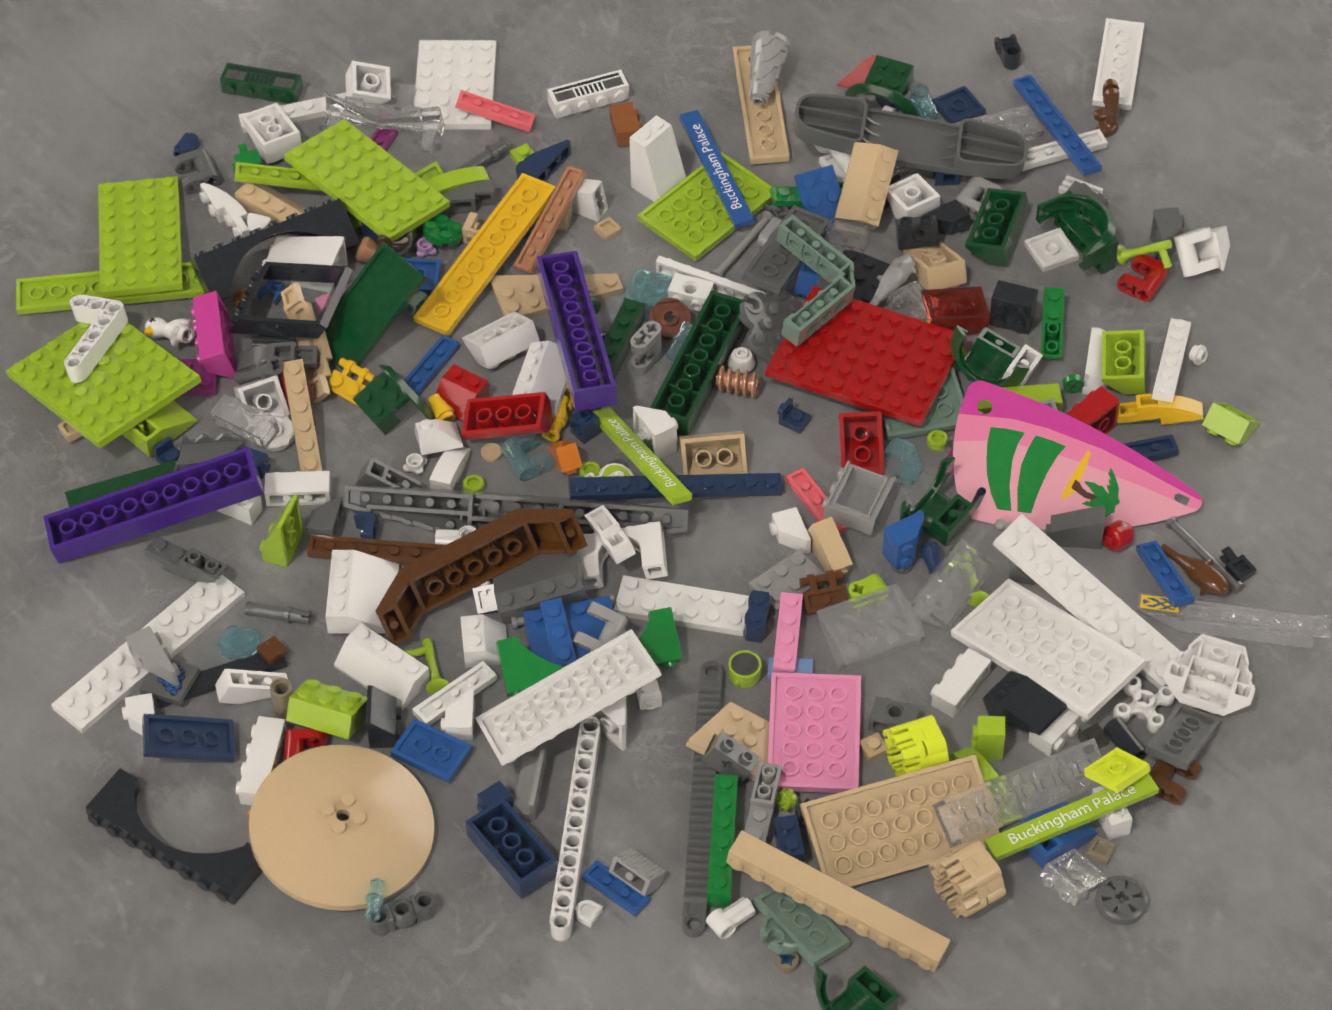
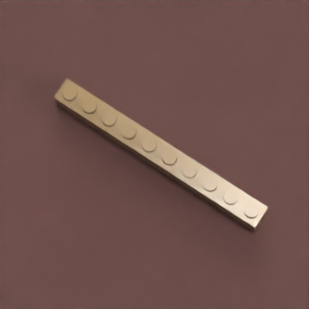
M742 830L728 852L726 862L733 869L749 874L754 880L762 881L771 886L773 890L785 893L797 903H804L813 908L816 913L824 914L834 919L837 924L853 929L858 935L874 940L879 946L893 950L900 957L912 960L922 969L935 973L947 951L950 939Z

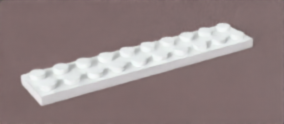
M1023 514L993 542V545L1081 622L1144 658L1146 666L1140 673L1154 686L1160 689L1166 685L1163 675L1170 660L1174 661L1181 651Z
M223 575L215 582H197L143 628L150 626L154 633L158 632L163 643L161 645L162 648L166 647L172 659L245 597L244 591ZM125 642L51 704L52 709L83 734L124 700L125 697L137 689L144 682L149 671L136 664L128 649L127 642Z

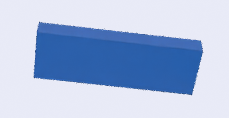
M598 860L582 875L583 881L635 917L651 902V897L648 895L644 897L611 874L609 868Z

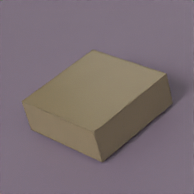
M1095 835L1085 857L1107 866L1117 844Z

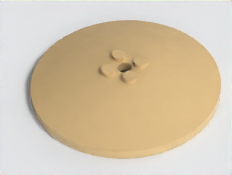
M328 745L312 748L288 758L264 779L255 794L250 809L249 839L259 867L281 891L313 907L326 910L351 911L369 908L386 902L400 894L415 881L426 865L431 853L434 839V816L423 787L400 763L368 748L352 745ZM346 814L349 819L340 821L337 815Z

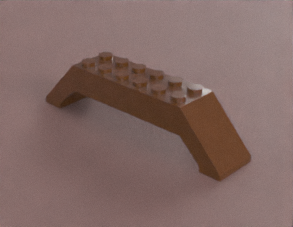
M517 508L400 568L375 612L389 642L396 646L411 638V633L423 614L539 554L567 553L571 555L588 546L572 509Z

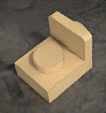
M470 212L463 225V243L469 244L480 230L481 223L478 222L477 213Z

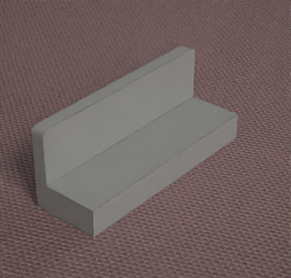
M544 748L540 749L539 757L523 756L513 809L522 819L535 820L546 768V749Z

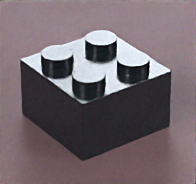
M998 280L991 297L989 325L1029 335L1035 319L1038 290Z

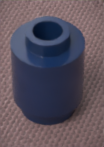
M184 133L175 145L173 155L176 157L198 149L201 145L199 137L194 133Z

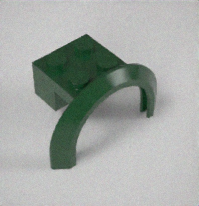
M876 55L865 82L852 85L845 92V96L848 97L878 96L892 102L903 114L919 116L915 106L903 96V93L908 94L914 80V65Z
M958 325L956 326L950 340V352L956 366L967 378L973 382L981 380L999 387H1016L1024 380L1030 367L1020 361L1012 374L1002 379L1006 370L1018 355L1021 347L985 327L977 337L970 352L964 358L962 345L968 331Z
M380 364L379 367L383 372L353 398V401L385 435L401 422L395 414L410 400L427 419H435L434 413L396 371L388 365Z
M955 457L945 458L941 461L939 471L933 483L913 508H911V504L906 507L905 500L900 508V520L923 511V531L945 547L971 520L975 507L974 504L958 493L951 500L940 492L952 472Z
M866 965L849 978L846 990L831 1002L826 991L828 975L818 966L816 967L814 986L822 1010L897 1009L900 995Z

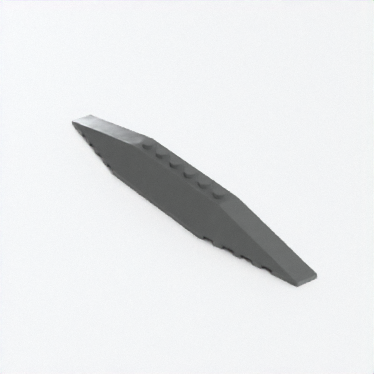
M345 485L344 507L360 512L375 513V515L382 518L400 521L404 524L422 527L430 531L438 529L459 530L468 525L478 529L517 508L572 509L583 535L592 534L595 532L584 515L602 505L615 518L621 528L659 521L664 534L686 532L688 528L689 509L446 489Z

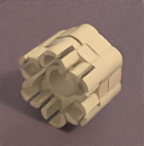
M978 840L967 841L928 864L930 869L935 868L930 872L935 879L933 884L935 885L936 893L940 895L943 901H946L950 910L956 909L952 912L956 918L960 916H966L967 918L1006 895L1000 867Z

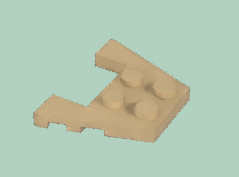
M729 702L691 736L685 746L704 755L711 739H715L721 732H724L759 756L752 773L747 777L755 782L759 762L768 763L770 722Z

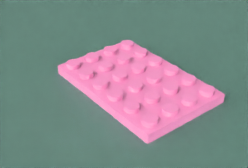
M772 672L768 763L782 765L778 791H781L783 788L786 790L791 788L795 792L840 793L859 787L861 676Z

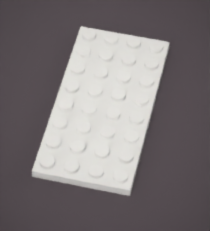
M1009 578L951 630L953 638L990 659L1005 670L1028 676L1066 703L1070 710L1087 720L1146 666L1144 658Z
M631 629L477 716L475 719L503 766L515 761L517 757L524 753L533 751L545 741L554 739L566 729L573 728L582 720L594 716L603 708L615 704L617 700L624 696L633 694L645 684L654 682L662 674Z

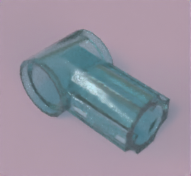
M924 84L914 85L911 90L910 102L917 109L919 117L937 119L938 112L928 95L929 88Z

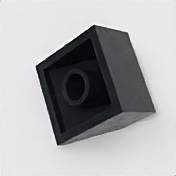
M367 685L366 727L370 748H393L397 743V739L401 737V725H398V720H402V707L397 706L396 697L372 685Z

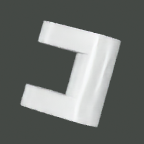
M1210 227L1200 228L1173 237L1183 277L1197 275L1220 267L1217 256L1198 260L1194 243L1212 238Z

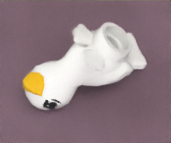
M155 317L145 323V335L155 339L166 337L170 340L171 346L177 347L179 343H190L194 337H197L193 327L195 320L191 321L190 319L180 318L167 323L164 319Z

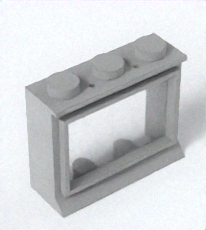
M847 461L845 467H841L838 472V481L832 483L829 491L830 497L826 496L822 505V508L825 509L823 518L832 517L834 522L872 536L875 522L879 520L882 508L887 504L889 494L892 495L896 477L888 478L850 464V461Z

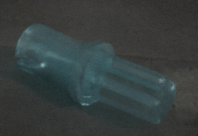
M683 321L676 336H673L672 339L674 341L666 353V358L674 362L693 326L691 323Z
M378 877L370 881L369 893L365 898L367 903L365 918L368 921H372L373 913L374 921L380 919L381 905L384 903V897L382 896L384 881L379 880Z

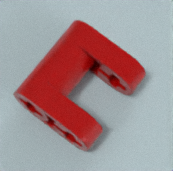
M1142 254L1135 256L1130 264L1135 272L1145 276L1143 280L1124 273L1116 284L1121 292L1141 301L1149 302L1169 275L1170 269H1164L1163 262Z
M312 728L287 730L284 734V761L303 752L304 749L326 746L327 733Z

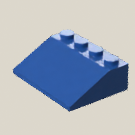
M610 596L563 604L572 640L577 631L598 640L606 622L587 613L591 602H596L613 610ZM541 609L524 611V629L529 651L554 664ZM573 643L577 660L590 653V651Z

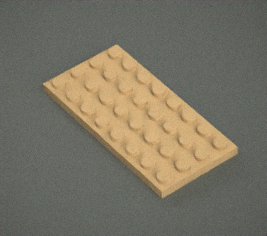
M976 755L800 804L819 871L849 887L927 866L930 862L967 841L978 840L986 849L984 840L1000 833Z

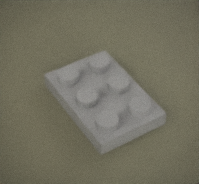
M797 550L750 581L749 588L752 591L769 592L770 609L778 615L781 592L797 594L810 591L809 586L800 587L799 578L807 577L808 574L820 575L824 573L802 551ZM824 583L817 584V588L823 585Z

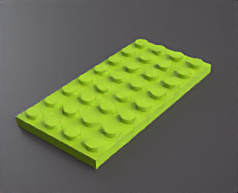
M346 119L339 121L284 153V160L331 198L334 200L341 199L347 211L376 234H384L391 241L397 240L450 207V201Z
M178 176L98 184L101 298L183 290Z

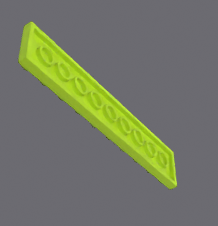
M185 262L182 263L183 290L107 297L106 299L118 300L124 305L193 298L203 295L204 291L191 263ZM100 271L16 279L17 315L72 310L70 300L76 295L101 298Z

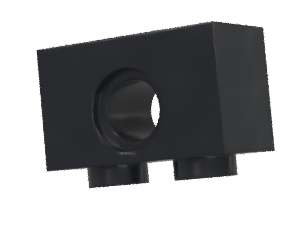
M924 214L920 217L912 218L905 216L895 219L896 242L899 250L939 246L938 223L935 215ZM915 229H921V231L917 233L913 232Z

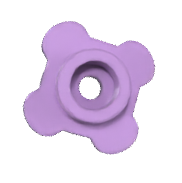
M424 237L420 238L414 244V247L417 248V256L434 255L436 253V248L433 247L434 244L428 242Z

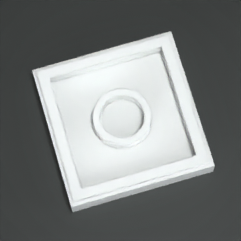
M1061 228L1024 240V246L1042 272L1079 260L1078 252Z

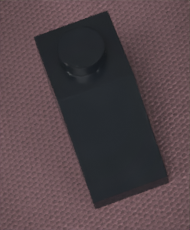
M957 199L925 213L936 216L938 233L954 235L969 228L970 214Z

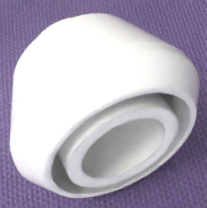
M739 347L733 350L727 364L728 367H732L733 372H736L739 368L740 374H744L745 370L750 372L754 369L756 360L749 349Z

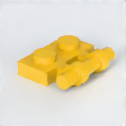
M341 358L339 365L344 367L342 373L337 370L333 371L331 377L327 380L331 393L359 407L353 401V398L366 387L364 385L367 381L372 382L376 376L369 369H362L357 366L356 362ZM352 373L359 376L356 381L350 378Z

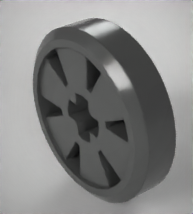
M1122 875L1112 876L1104 880L1099 885L1095 898L1096 908L1100 915L1107 921L1118 925L1132 924L1141 919L1146 912L1148 895L1143 885L1131 877ZM1119 897H1123L1125 902L1120 903Z

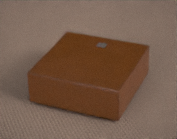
M275 636L256 647L257 652L269 665H272L288 654L287 648Z

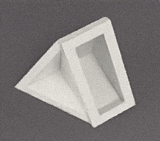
M1227 226L1211 229L1212 238L1194 243L1198 258L1202 260L1217 256L1220 264L1218 269L1224 271L1230 249Z

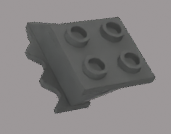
M221 433L216 438H210L207 434H201L196 439H189L186 435H183L180 455L175 464L174 472L237 451L244 444V438L231 437L227 433Z

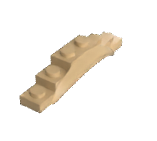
M292 283L281 292L284 312L288 319L316 321L312 304L304 301L299 283ZM325 331L318 339L296 337L299 346L317 345L319 349L317 368H305L308 393L312 403H318L331 394L327 379L331 377L328 361L332 359V354Z

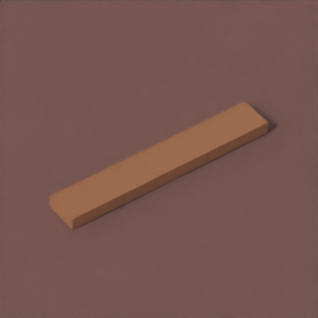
M567 166L513 265L516 270L533 274L537 267V256H543L587 175L585 170Z

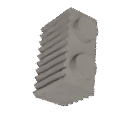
M629 847L614 856L609 868L611 874L644 897L660 888L666 873L665 869L655 864L654 861L651 862L650 859H647V856L644 857L643 854L637 852L633 847Z

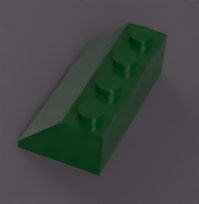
M988 188L965 243V248L987 264L1007 266L1029 211L1027 192Z

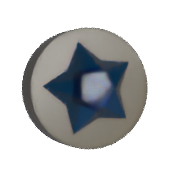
M797 952L793 954L776 953L775 965L779 971L790 973L798 967L799 956Z

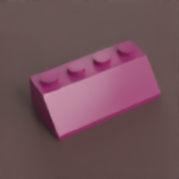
M216 291L193 297L194 306L191 307V311L195 319L193 327L197 334L195 344L199 350L197 354L198 363L200 366H204L207 373L234 379L236 358L233 335L229 332L231 327L230 315Z

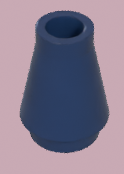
M934 541L924 543L921 546L920 554L929 570V574L934 576L942 573L941 547Z

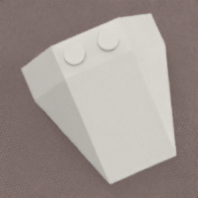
M1201 634L1189 644L1188 649L1184 652L1181 651L1174 661L1170 660L1163 675L1164 681L1179 703L1221 716L1251 705L1255 692V685H1252L1251 681L1252 672H1249L1248 668L1249 660L1246 647L1205 634Z

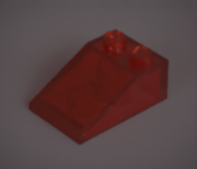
M981 286L921 290L930 324L955 330L958 325L968 331L967 335L980 334L985 327L988 328L991 316Z

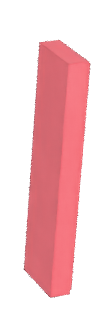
M461 90L455 108L529 133L535 119L534 114Z
M804 467L785 476V481L818 522L824 520L825 509L822 508L826 495ZM835 522L839 534L850 530L849 527Z

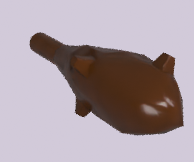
M1166 544L1161 546L1164 553L1174 560L1184 570L1187 577L1200 588L1201 596H1204L1206 593L1224 596L1229 592L1227 579L1213 566L1212 559L1204 561L1179 554Z

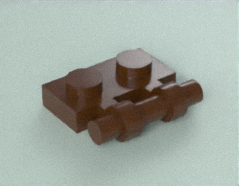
M829 570L825 574H808L807 577L799 578L800 587L809 586L810 591L802 593L806 615L850 606L846 585L837 586L836 580L843 579L842 570L836 572ZM828 583L829 588L818 590L817 584Z

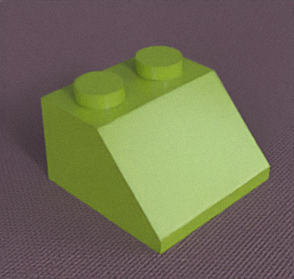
M1213 402L1202 425L1207 428L1206 431L1214 436L1220 434L1225 437V442L1236 446L1237 444H1245L1259 427L1261 421L1225 402Z

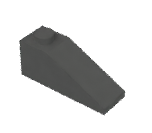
M373 457L361 468L355 484L357 486L427 489L428 486Z

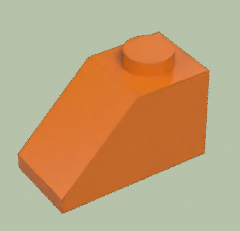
M565 439L546 445L559 472H565V475L577 472V468L583 467L576 442Z

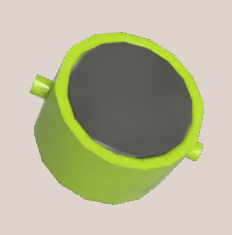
M744 650L738 651L730 657L728 676L731 683L743 689L757 685L762 676L761 659L756 653Z

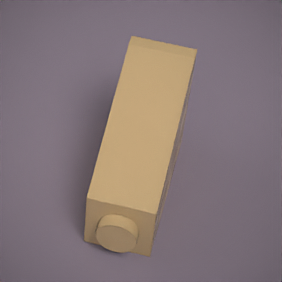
M829 517L812 524L807 530L811 539V549L825 572L829 570L834 572L842 570L843 575L848 573V569L853 563L833 518Z

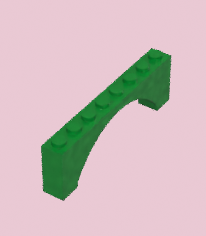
M667 607L649 611V621L638 638L657 667L663 665L665 668L678 666V662L682 660V654L672 608ZM519 637L496 641L506 696L512 695L513 697L564 668V666L550 663L529 651L520 643Z

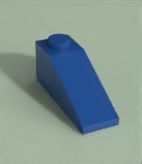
M802 262L797 270L794 293L800 297L807 298L812 287H817L819 274L804 262Z

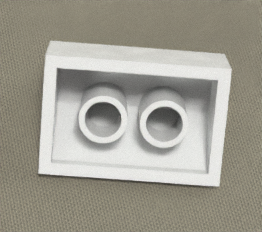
M515 311L462 337L463 342L477 363L487 369H493L499 363L515 358L516 354L528 351L531 343L540 342L533 320Z

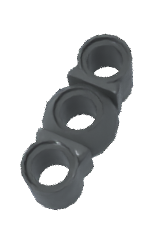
M420 891L416 895H411L410 900L405 898L397 899L392 902L390 907L388 904L374 907L369 913L371 931L377 936H385L390 931H396L395 926L398 928H408L414 924L415 920H417V923H420L422 920L432 919L436 914L433 894L429 891Z

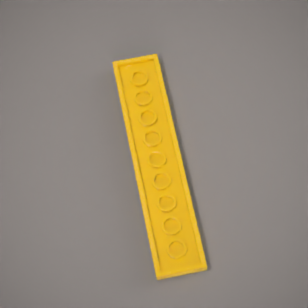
M522 173L413 316L414 322L449 336L544 210L556 186Z

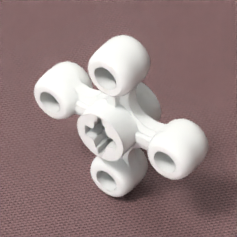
M1135 676L1123 687L1126 695L1133 697V702L1130 704L1118 703L1114 707L1113 717H1121L1125 723L1133 715L1139 719H1146L1147 729L1155 734L1165 722V718L1161 714L1156 713L1155 708L1159 705L1164 707L1172 705L1175 695L1168 686L1161 687L1155 695L1148 690H1142L1141 680Z

